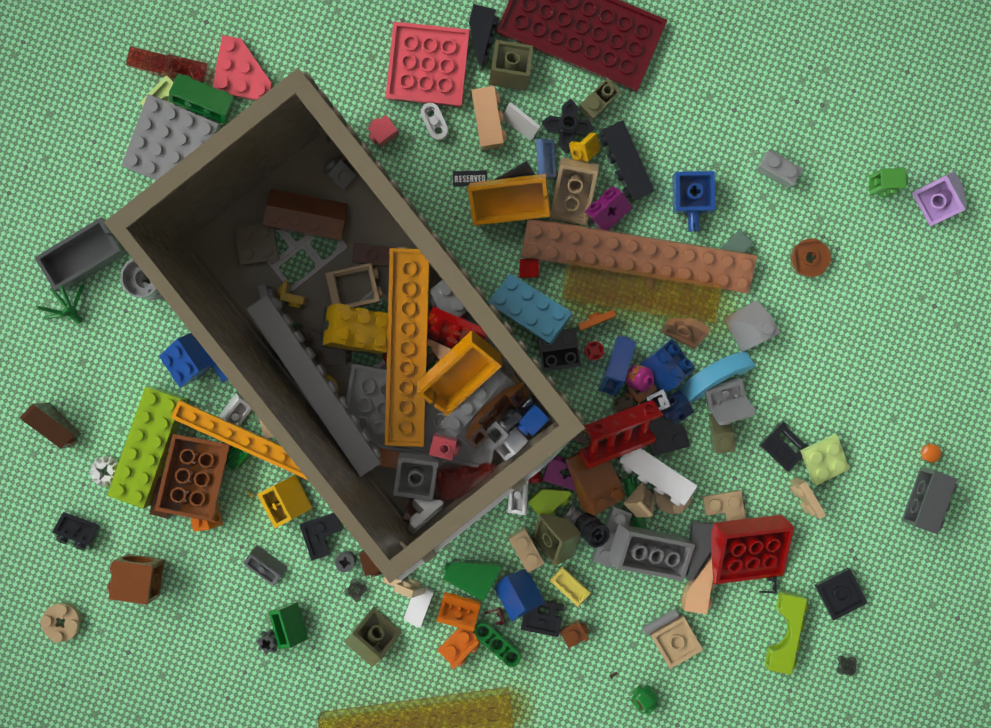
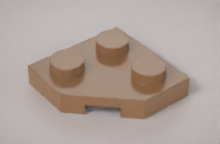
M669 318L663 326L661 333L696 349L709 334L711 327L695 319Z

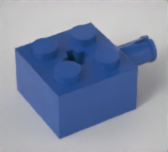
M715 171L675 172L672 175L673 214L688 215V232H700L699 215L715 211ZM692 189H693V191H694L695 193H697L696 196H693V194H690V191H691Z

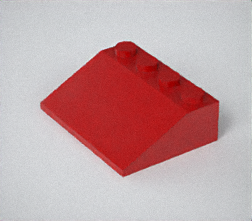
M783 515L714 522L710 539L713 583L716 585L783 576L794 526Z

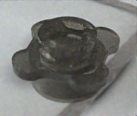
M352 579L350 586L344 590L346 596L352 597L355 602H359L362 594L367 591V587L358 582L357 579Z
M841 655L837 658L839 664L836 671L838 674L842 675L844 673L853 676L856 673L857 660L855 657L847 658Z

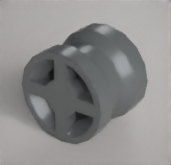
M351 551L341 552L335 560V566L341 572L350 571L356 564L355 554Z

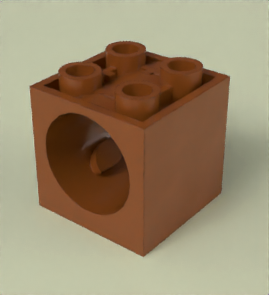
M126 554L115 559L110 566V574L112 576L107 586L108 599L147 605L160 596L165 559Z

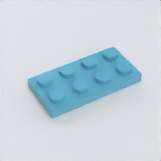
M511 273L487 302L488 305L492 303L499 313L548 345L553 343L573 316L571 311Z

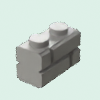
M768 150L762 156L755 170L789 189L795 184L803 168L793 165L791 161Z

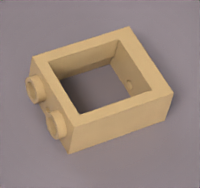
M372 263L325 273L332 304H342L336 278L369 271L374 298L345 305L358 308L381 303L380 298L383 297L381 286H377L376 279L379 278L377 267L373 268Z

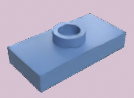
M537 139L538 175L546 174L547 179H556L554 140Z

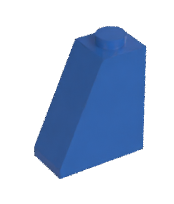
M618 336L616 338L598 391L613 396L618 394L627 376L636 345L635 341L625 336Z

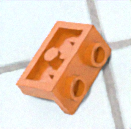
M457 628L437 651L451 664L450 667L454 669L456 666L461 667L467 660L466 656L470 652L473 654L479 648L480 641L475 636V632Z

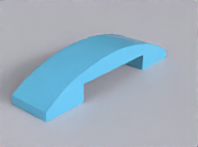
M745 351L722 358L702 369L685 382L679 390L691 404L704 397L705 391L735 374L741 376L755 368L756 365Z

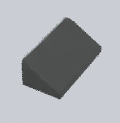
M258 545L249 553L243 563L272 586L276 584L287 569L286 565Z

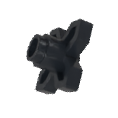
M569 99L562 105L561 117L550 115L542 121V126L548 133H560L558 146L564 153L570 150L569 143L574 141V134L586 137L594 130V126L588 119H577L578 106L572 99Z

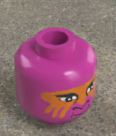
M632 365L627 372L626 384L635 390L647 391L654 383L653 371L645 366Z

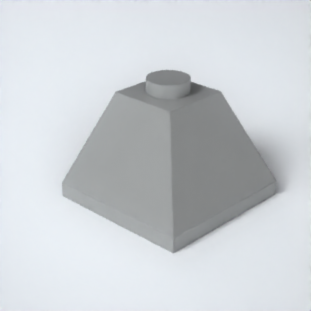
M758 300L723 318L741 352L763 343L780 333L772 316Z

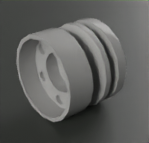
M133 259L125 264L121 271L120 279L122 287L128 294L133 297L149 300L163 298L155 286L149 283L150 280Z

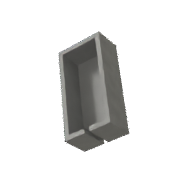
M100 217L34 257L54 291L61 292V285L67 291L128 254L105 225L106 219Z

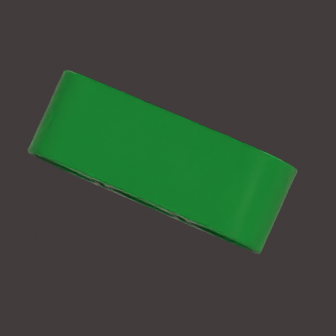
M486 619L479 620L475 625V636L507 666H517L521 659L520 649L490 621ZM481 626H485L489 629V631L485 634H482L478 631V629ZM495 639H500L503 644L497 647L492 642ZM514 652L517 654V657L509 659L507 654Z

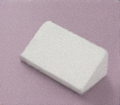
M513 103L508 104L503 114V120L529 141L533 140L540 131V125Z
M235 393L219 417L240 426L252 409L243 397Z
M529 480L517 492L513 491L509 495L508 513L527 515Z
M426 587L424 594L411 598L403 620L421 628L435 590Z

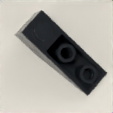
M473 4L469 29L479 70L482 71L483 66L488 64L489 54H487L488 46L492 47L494 35L491 34L493 28H497L499 17L496 16V9Z

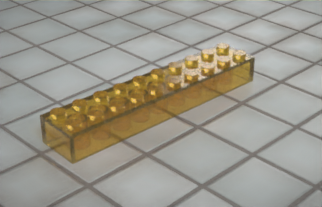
M509 687L324 711L320 713L317 719L318 728H514Z

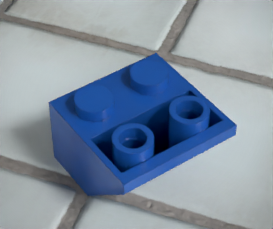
M673 339L667 341L639 364L653 371L655 386L659 391L664 389L666 393L678 386L695 369L691 361Z

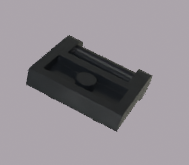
M783 420L759 444L786 472H789L803 458L800 450L809 446L807 443H803L787 427ZM781 432L799 448L797 453L778 436Z

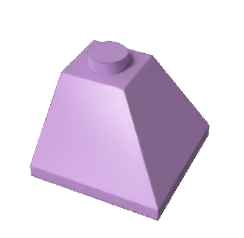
M955 170L912 193L930 226L967 209L964 187Z

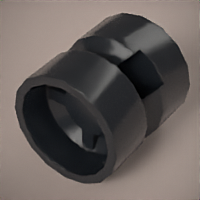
M587 512L577 518L575 526L581 533L580 536L591 547H601L608 541L610 536L609 528L596 516Z

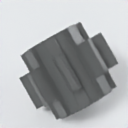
M273 629L268 632H261V637L256 640L259 644L258 650L264 651L265 655L271 651L275 653L278 643Z

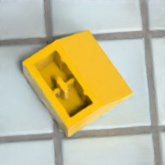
M296 475L257 494L274 529L313 508Z

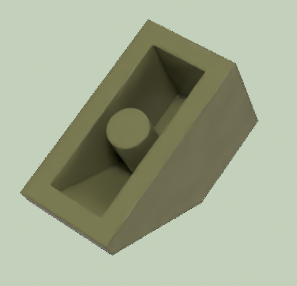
M709 413L712 452H736L732 423L729 425H719L712 413Z

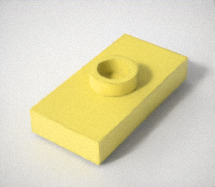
M563 566L550 579V582L577 607L591 594Z

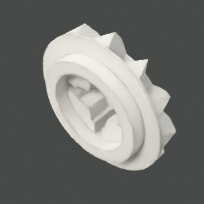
M108 456L96 459L91 465V471L89 472L92 481L98 486H111L118 462ZM107 466V472L110 475H104L103 477V472L100 469H104Z

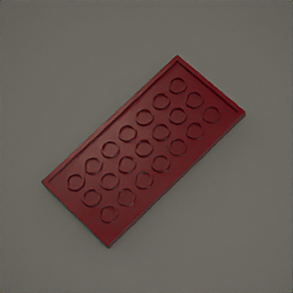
M509 0L496 34L520 44L532 45L536 51L600 78L606 79L608 77L613 83L637 93L667 20L621 0Z

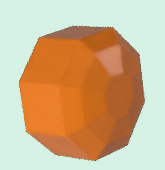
M929 443L922 447L920 454L923 460L933 463L939 461L942 452L939 446Z

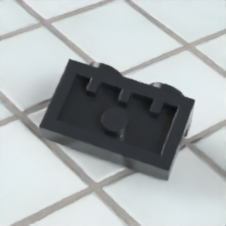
M63 512L52 533L56 537V541L62 544L69 542L74 544V547L79 550H92L93 546L91 543L100 526Z

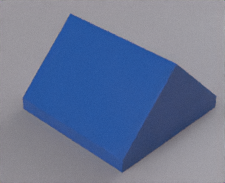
M526 569L507 575L494 587L512 622L546 603Z

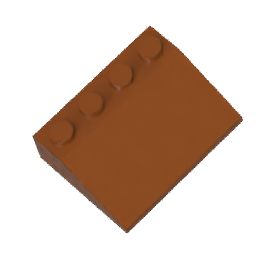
M173 434L154 511L213 522L230 445Z

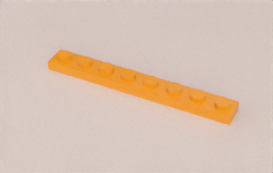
M178 400L171 419L308 480L281 445L189 403Z

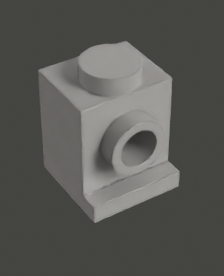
M496 420L486 430L489 437L483 443L492 452L510 435L508 429L503 425L504 421L499 422ZM494 430H498L500 432L499 437H495L493 435Z

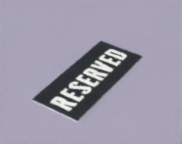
M487 170L453 171V186H468L473 182L487 181Z

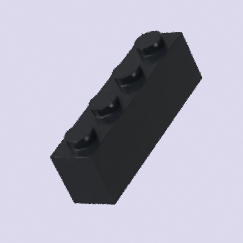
M622 120L602 129L601 136H599L600 142L603 147L606 146L609 152L607 158L610 164H614L617 170L615 171V176L618 182H622L624 186L622 191L625 197L632 203L652 194L654 188L624 121Z

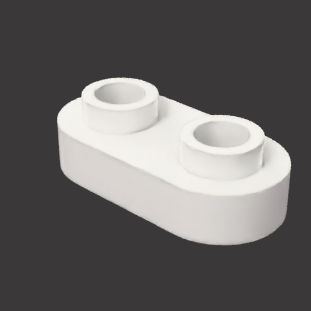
M434 103L425 104L421 109V116L430 136L437 141L444 140L448 135V127L439 107ZM430 111L434 112L432 117H429L427 114ZM436 129H442V133L436 134Z

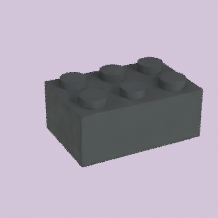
M920 467L901 521L938 535V532L944 525L943 518L945 513L950 508L951 496L957 489V478Z

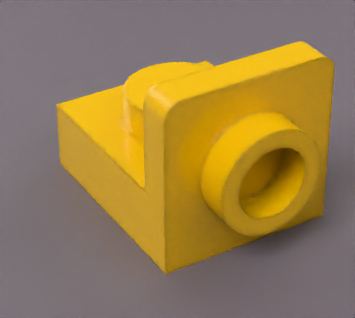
M590 132L581 142L571 141L569 143L573 160L589 162L601 150L597 133Z

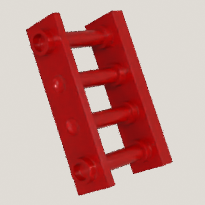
M650 400L584 425L585 431L591 438V445L580 449L579 456L589 469L655 443L656 437L649 429L650 421L662 417L663 413L654 401Z

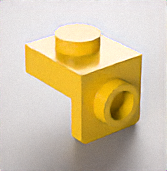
M284 281L283 285H280L278 290L280 300L289 302L288 306L300 308V305L306 306L308 298L289 294L290 282Z

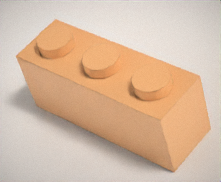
M494 86L472 89L481 151L504 147L503 141H507L505 129L501 130L500 122H504L502 110L498 111L497 103H501L499 91L495 92Z

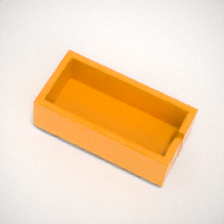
M546 174L473 182L467 187L473 226L550 217L551 208Z
M471 330L418 380L417 394L431 404L434 393V407L448 416L502 367L501 353Z

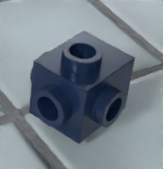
M680 390L668 396L671 408L663 413L667 421L671 419L676 425L694 413L690 402Z

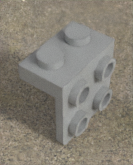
M444 280L429 290L428 313L431 312L433 306L457 317L467 312V309Z
M740 377L717 384L705 391L708 409L719 425H729L734 421L747 419L756 414V409L746 397L743 380Z

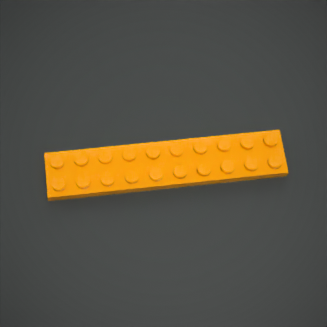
M390 248L385 445L424 447L426 400L417 394L418 380L427 373L430 263L419 249Z

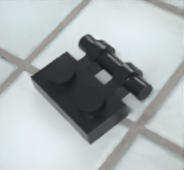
M545 600L546 603L539 607L548 608L549 614L538 612L539 607L523 616L521 630L559 637L562 617L556 616L555 612L556 610L563 611L564 604L557 603V600Z

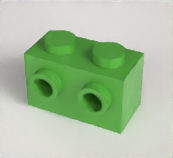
M906 168L880 169L869 175V195L880 194V197H892V194H898L908 184Z

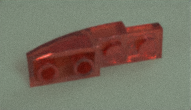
M130 46L126 66L157 76L165 77L167 75L172 79H175L179 73L204 83L208 63L171 54L164 55Z

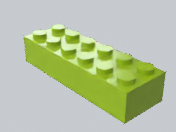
M145 386L107 496L142 509L151 506L158 478L161 477L166 464L172 435L177 433L180 422L171 419L178 400L187 403L188 398L154 386Z

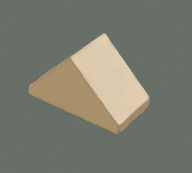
M642 482L623 504L635 517H651L653 515L655 495Z

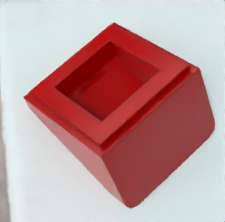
M520 259L519 278H539V259Z

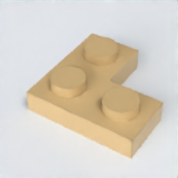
M741 490L702 496L706 516L724 513L725 521L746 519Z
M385 577L383 580L384 583L395 587L394 592L409 598L424 594L426 588L420 585L421 582L416 579L408 580L404 578L399 581L396 578L391 583Z

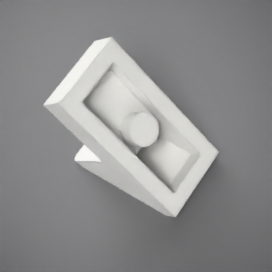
M413 499L412 506L419 513L414 514L410 518L409 530L415 534L442 510L444 503L441 500Z

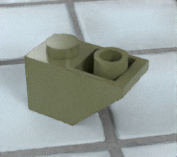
M607 77L580 104L578 110L593 123L621 93V90Z

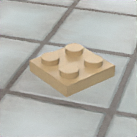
M796 477L789 481L792 485L790 490L795 497H799L801 500L800 506L805 514L808 513L811 517L814 516L818 519L826 516L806 481Z
M683 615L650 634L670 669L703 651Z

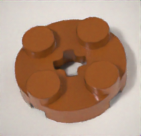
M805 239L793 247L790 257L791 265L798 275L809 278L819 276L825 272L831 262L830 250L818 239ZM808 253H811V256H815V260H812V263L806 260Z

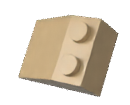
M561 157L549 219L587 226L588 216L584 211L592 203L599 164Z

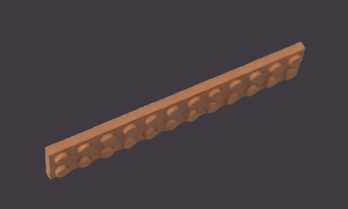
M527 219L521 257L749 293L757 260L756 254L541 219Z

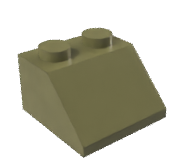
M495 40L489 85L527 91L534 46Z
M541 513L538 516L532 539L556 566L573 557L581 533L569 519Z
M373 607L349 634L344 643L373 667L384 657L402 631Z

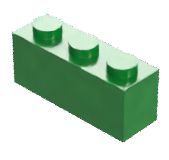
M178 73L169 91V102L225 124L233 106L234 96L226 91L215 89L207 83L198 82L188 75Z

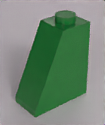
M452 559L451 563L447 562L442 570V573H444L443 580L484 601L502 568V564L491 561Z

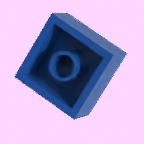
M192 333L177 338L159 355L162 363L180 388L198 380L216 364Z

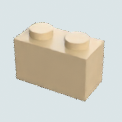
M526 527L509 535V541L528 573L545 564L544 558Z

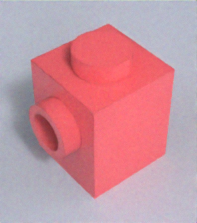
M387 115L381 119L376 118L368 127L370 131L369 138L374 145L378 143L380 147H383L399 135L398 130Z
M435 433L429 455L452 460L453 456L458 455L460 447L457 444L458 439Z

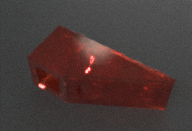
M484 462L476 467L466 465L457 470H452L451 468L441 470L436 477L440 500L460 498L494 473L496 464Z

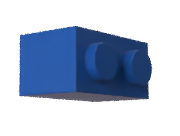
M532 404L515 426L522 434L533 436L549 418L536 405Z

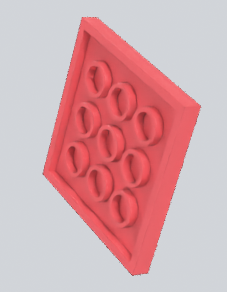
M393 22L386 100L462 107L470 29Z

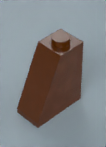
M50 402L33 403L19 417L60 449L72 448L79 441L77 438L81 433Z

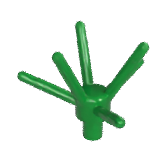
M61 285L60 289L65 301L52 287L50 288V291L64 307L62 311L42 306H36V309L54 313L44 316V319L65 317L68 320L72 319L78 325L83 319L77 314L76 305L84 285H80L72 305L64 286Z

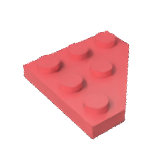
M222 35L213 88L226 91L234 97L257 101L272 89V82L241 38Z

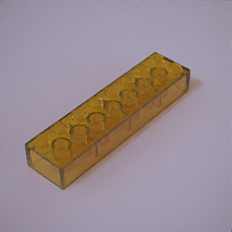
M567 261L561 300L668 318H689L702 321L705 324H716L722 285Z

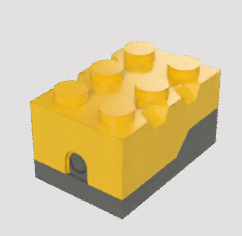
M334 303L324 308L320 340L321 347L371 356L387 353L388 313L368 311V309L353 308L339 303Z

